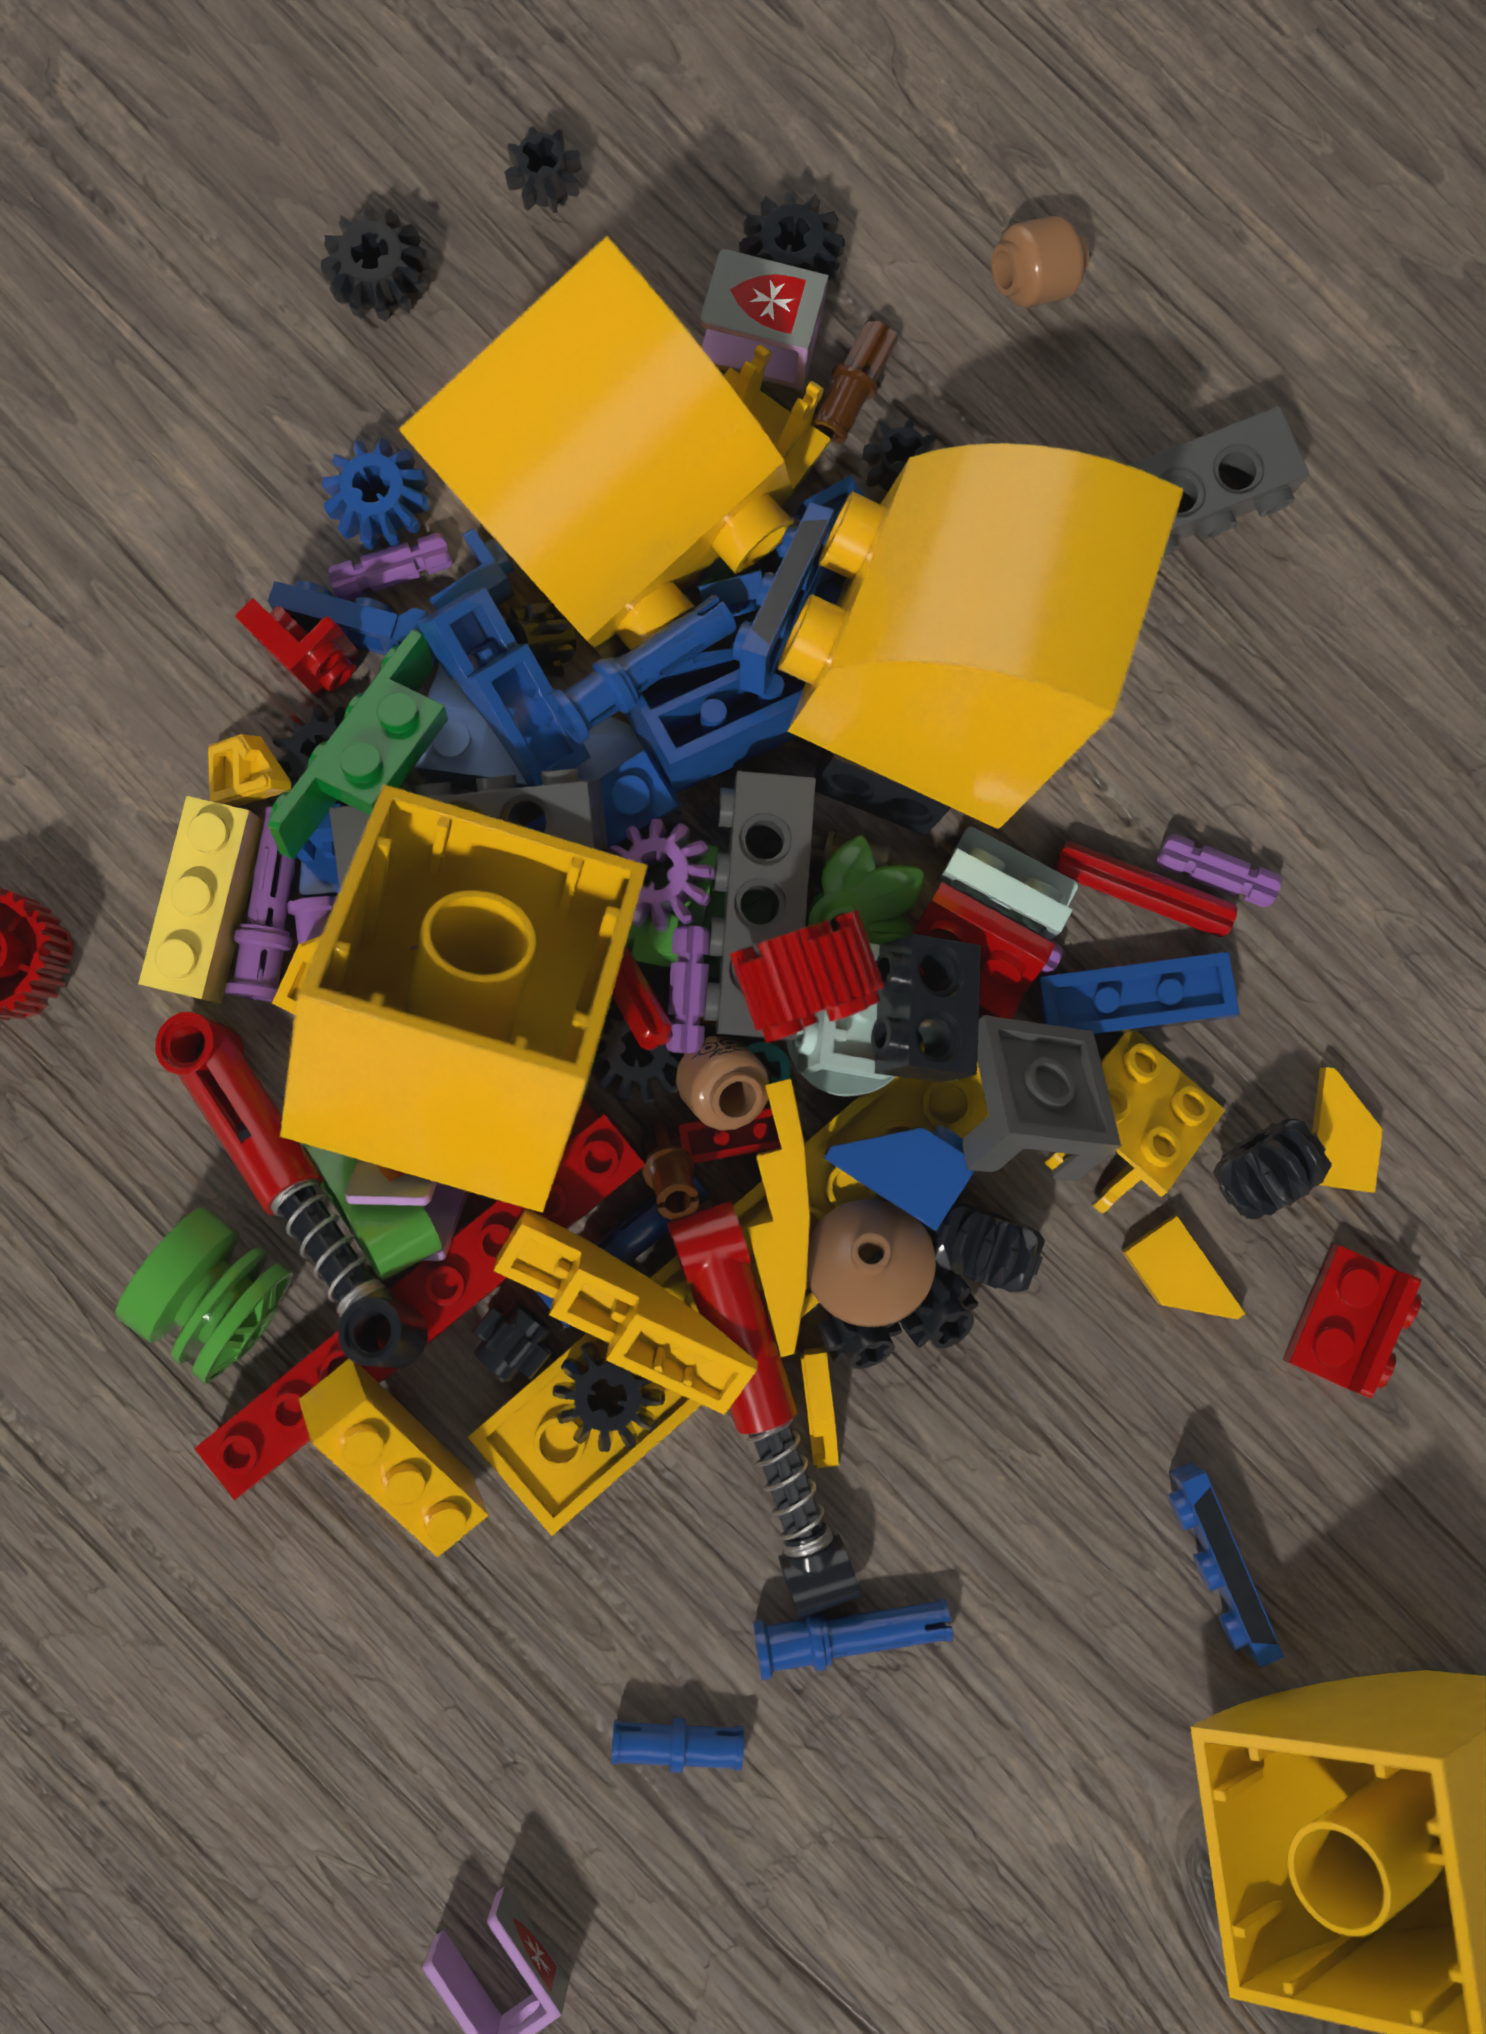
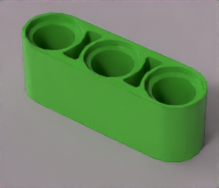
M301 1143L323 1177L321 1187L381 1281L442 1250L438 1233L423 1206L349 1204L344 1191L358 1159Z

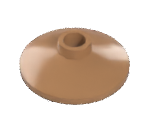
M862 1199L840 1205L826 1214L810 1235L808 1284L818 1302L829 1313L842 1321L864 1327H878L895 1323L914 1312L930 1291L936 1267L935 1251L930 1236L917 1218L891 1202L877 1199ZM866 1246H875L883 1253V1259L876 1264H866L859 1258L858 1253Z

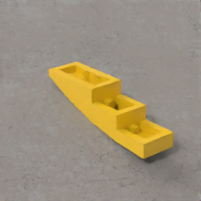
M791 1078L765 1085L781 1147L756 1154L772 1216L748 1222L747 1227L781 1357L794 1354L807 1287L810 1232L806 1150Z
M527 1208L497 1255L493 1271L553 1298L550 1316L608 1342L607 1361L719 1413L726 1414L757 1371V1361L706 1318L649 1277L585 1238Z

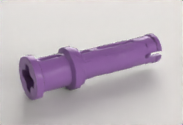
M265 807L263 811L264 821L257 862L254 869L246 924H240L239 930H235L234 941L240 945L234 981L226 983L225 994L265 1002H273L279 987L284 952L291 950L292 947L290 932L285 931V924L288 912L287 903L290 899L296 857L290 859L278 851L273 881L278 848L268 827L272 807Z

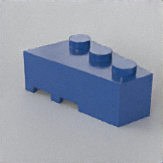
M733 646L731 649L700 652L699 655L638 695L639 701L635 704V708L625 714L643 749L651 751L669 785L676 794L799 737L787 730L806 682L777 668L763 697L739 689L740 661L732 658Z

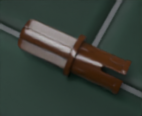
M877 319L874 322L868 321L865 323L844 363L835 365L831 374L834 381L816 415L812 418L811 425L831 438V442L837 444L845 443L848 437L847 434L866 399H872L877 394L878 387L875 382L898 340L897 332L881 320Z
M664 1122L652 1123V1131L641 1136V1144L645 1155L644 1163L646 1164L643 1166V1176L646 1183L655 1191L658 1203L657 1208L662 1216L670 1220H680L689 1217L699 1206V1199L696 1198L698 1193L692 1181L694 1175L692 1157L682 1148L676 1129H666Z

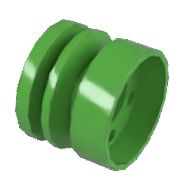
M201 1207L184 1217L147 1257L122 1294L115 1310V1315L117 1319L149 1343L160 1340L175 1327L180 1326L182 1330L171 1351V1358L181 1365L188 1362L201 1350L192 1368V1373L203 1383L208 1384L222 1374L233 1362L241 1359L263 1335L278 1311L279 1303L293 1279V1272L283 1264L277 1263L272 1265L258 1278L267 1261V1252L260 1247L250 1250L232 1265L228 1261L238 1242L239 1232L206 1207Z

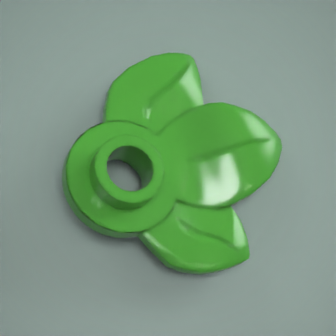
M862 835L840 846L827 859L821 869L822 892L813 899L806 915L807 927L826 920L831 922L833 917L838 914L858 910L869 943L882 945L911 935L913 929L903 914L909 911L919 898L924 876L921 868L909 865L876 868L871 848ZM832 928L833 932L840 930L839 928Z

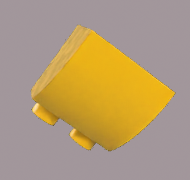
M607 236L398 429L532 581L604 659L614 657L625 646L633 650L646 639L695 609V606L683 593L700 579V576L719 557L723 559L736 575L743 574L766 558L782 542L787 527L793 525V520L780 507L793 494L784 459L715 364L664 301Z
M995 443L938 449L910 457L881 504L852 491L837 516L818 562V565L846 578L838 601L834 605L813 594L810 595L792 628L777 668L806 682L787 731L999 830L1115 713L1184 489L1142 470L1090 454L1040 445Z
M383 784L298 993L280 1137L543 1213L589 1075L648 865ZM412 945H419L417 950H410Z
M1420 1670L1347 1678L1294 1688L1260 1697L1216 1713L1192 1725L1190 1728L1229 1997L1382 2034H1486V1676Z

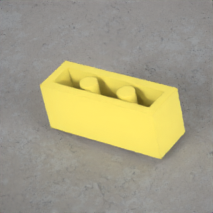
M186 796L138 984L222 1004L237 944L234 941L235 930H239V925L242 924L254 877L263 819L246 809Z

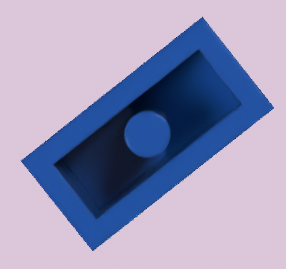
M938 1124L933 1133L925 1128H916L829 1146L822 1158L935 1231L975 1171L967 1170L962 1146L963 1138Z

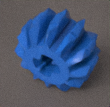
M381 437L373 453L368 452L362 441L355 439L353 444V451L356 454L355 458L349 461L344 456L334 454L332 462L341 475L322 477V487L327 494L332 496L324 503V509L330 519L339 520L337 529L345 539H351L360 534V540L364 547L373 550L381 534H384L392 547L400 544V537L397 533V530L404 527L409 532L419 533L421 526L413 513L430 511L431 502L428 496L421 492L429 484L428 477L423 469L414 468L416 460L412 452L404 448L393 455V448L390 442ZM385 486L388 493L383 497L380 493H376L374 488ZM371 492L374 496L377 495L379 501L368 502L366 495Z

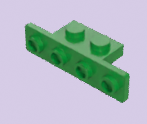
M412 629L400 646H394L387 652L382 661L380 672L364 693L357 694L351 700L346 709L344 720L330 739L321 742L314 749L306 771L291 791H285L275 801L270 813L268 827L280 854L294 859L328 814L329 808H332L337 800L371 816L383 784L399 789L448 721L445 705L418 693V690L432 673L434 667L428 642L422 632Z

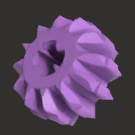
M652 819L649 826L650 838L644 839L635 826L628 827L626 835L634 846L628 852L620 846L612 845L608 853L648 865L631 924L640 927L646 922L652 912L654 928L659 932H666L669 927L670 911L674 910L681 922L688 925L693 921V916L684 904L689 899L699 905L707 906L711 897L703 889L695 886V883L714 880L716 871L712 866L697 864L709 853V849L704 841L693 842L686 846L690 837V830L686 825L678 824L667 838L663 821L661 819ZM660 862L666 869H668L670 863L674 864V867L667 872V878L670 883L665 888L659 889L653 882L650 883L648 889L646 888L645 884L653 878L649 870L653 864Z

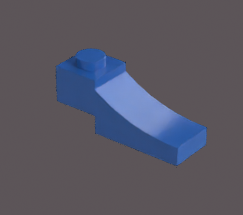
M486 587L466 592L417 622L418 627L424 634L425 639L449 680L454 679L483 716L528 786L542 785L540 772L574 769L591 758L584 743H576L556 718L547 699V694L553 691V688L528 644H517Z

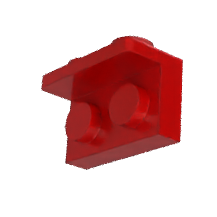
M253 597L234 615L254 638L317 699L327 690L332 693L340 689L356 670L354 662L359 658L360 653L339 625L329 616L324 617L307 634L279 605L268 613Z
M941 882L912 933L981 945L979 1013L983 1016L1006 1019L1013 1018L1025 992L1046 965L1056 945ZM920 967L921 979L926 984L925 973Z
M1332 1244L1283 1357V1361L1371 1399L1376 1389H1382L1391 1378L1396 1364V1355L1392 1352L1401 1330L1409 1328L1419 1312L1421 1295L1417 1292L1421 1285V1278L1410 1273L1394 1270L1341 1245Z

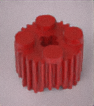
M0 888V1020L10 1021V1018L26 1019L40 1014L44 1008L49 1006L47 1001L49 997L56 999L59 996L56 988L65 987L66 985L62 977L71 972L65 965L66 962L72 961L73 956L71 955L75 946L70 931L62 926H58L61 920L59 917L50 915L52 911L50 908L40 905V902Z
M858 910L837 916L836 920L840 930L835 932L832 931L829 920L758 943L761 954L759 958H757L753 946L729 954L755 1030H762L766 1043L805 1030L804 1027L818 1023L817 1012L826 1010L828 1019L832 1022L869 1009L868 1006L881 1002L877 990L884 988V984Z

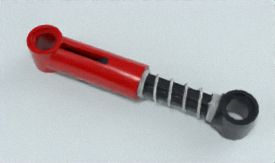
M180 1012L168 1018L160 1027L155 1039V1053L159 1063L168 1072L178 1075L265 1213L285 1217L288 1222L286 1227L287 1234L290 1237L298 1238L302 1244L300 1255L303 1258L312 1259L315 1264L314 1277L318 1280L326 1281L330 1287L328 1299L332 1302H337V1313L341 1317L338 1326V1341L343 1353L352 1362L363 1366L404 1368L415 1362L423 1353L428 1340V1329L423 1315L415 1306L399 1301L393 1290L385 1288L380 1279L370 1276L364 1266L368 1259H359L350 1245L354 1237L344 1236L337 1225L340 1216H331L323 1203L326 1195L317 1194L318 1189L323 1183L322 1175L300 1142L280 1137L283 1116L244 1058V1045L240 1035L229 1026L193 1012ZM205 1039L203 1052L196 1059L197 1047ZM387 1318L391 1325V1336L389 1342L381 1349L376 1341V1331L380 1322Z
M731 1202L705 1209L680 1220L668 1222L667 1225L687 1284L690 1286L698 1313L757 1361V1371L729 1410L736 1431L740 1434H752L748 1437L747 1441L754 1442L759 1456V1460H757L755 1465L763 1468L767 1480L763 1490L771 1492L776 1507L772 1510L771 1514L779 1516L784 1531L779 1537L784 1541L782 1545L784 1550L781 1555H778V1560L798 1618L802 1619L861 1597L850 1559L840 1535L832 1534L830 1527L821 1521L824 1515V1508L820 1504L815 1503L813 1497L816 1483L807 1478L805 1469L808 1466V1459L799 1454L797 1449L800 1435L796 1431L791 1430L790 1423L798 1414V1407L754 1279L746 1241Z

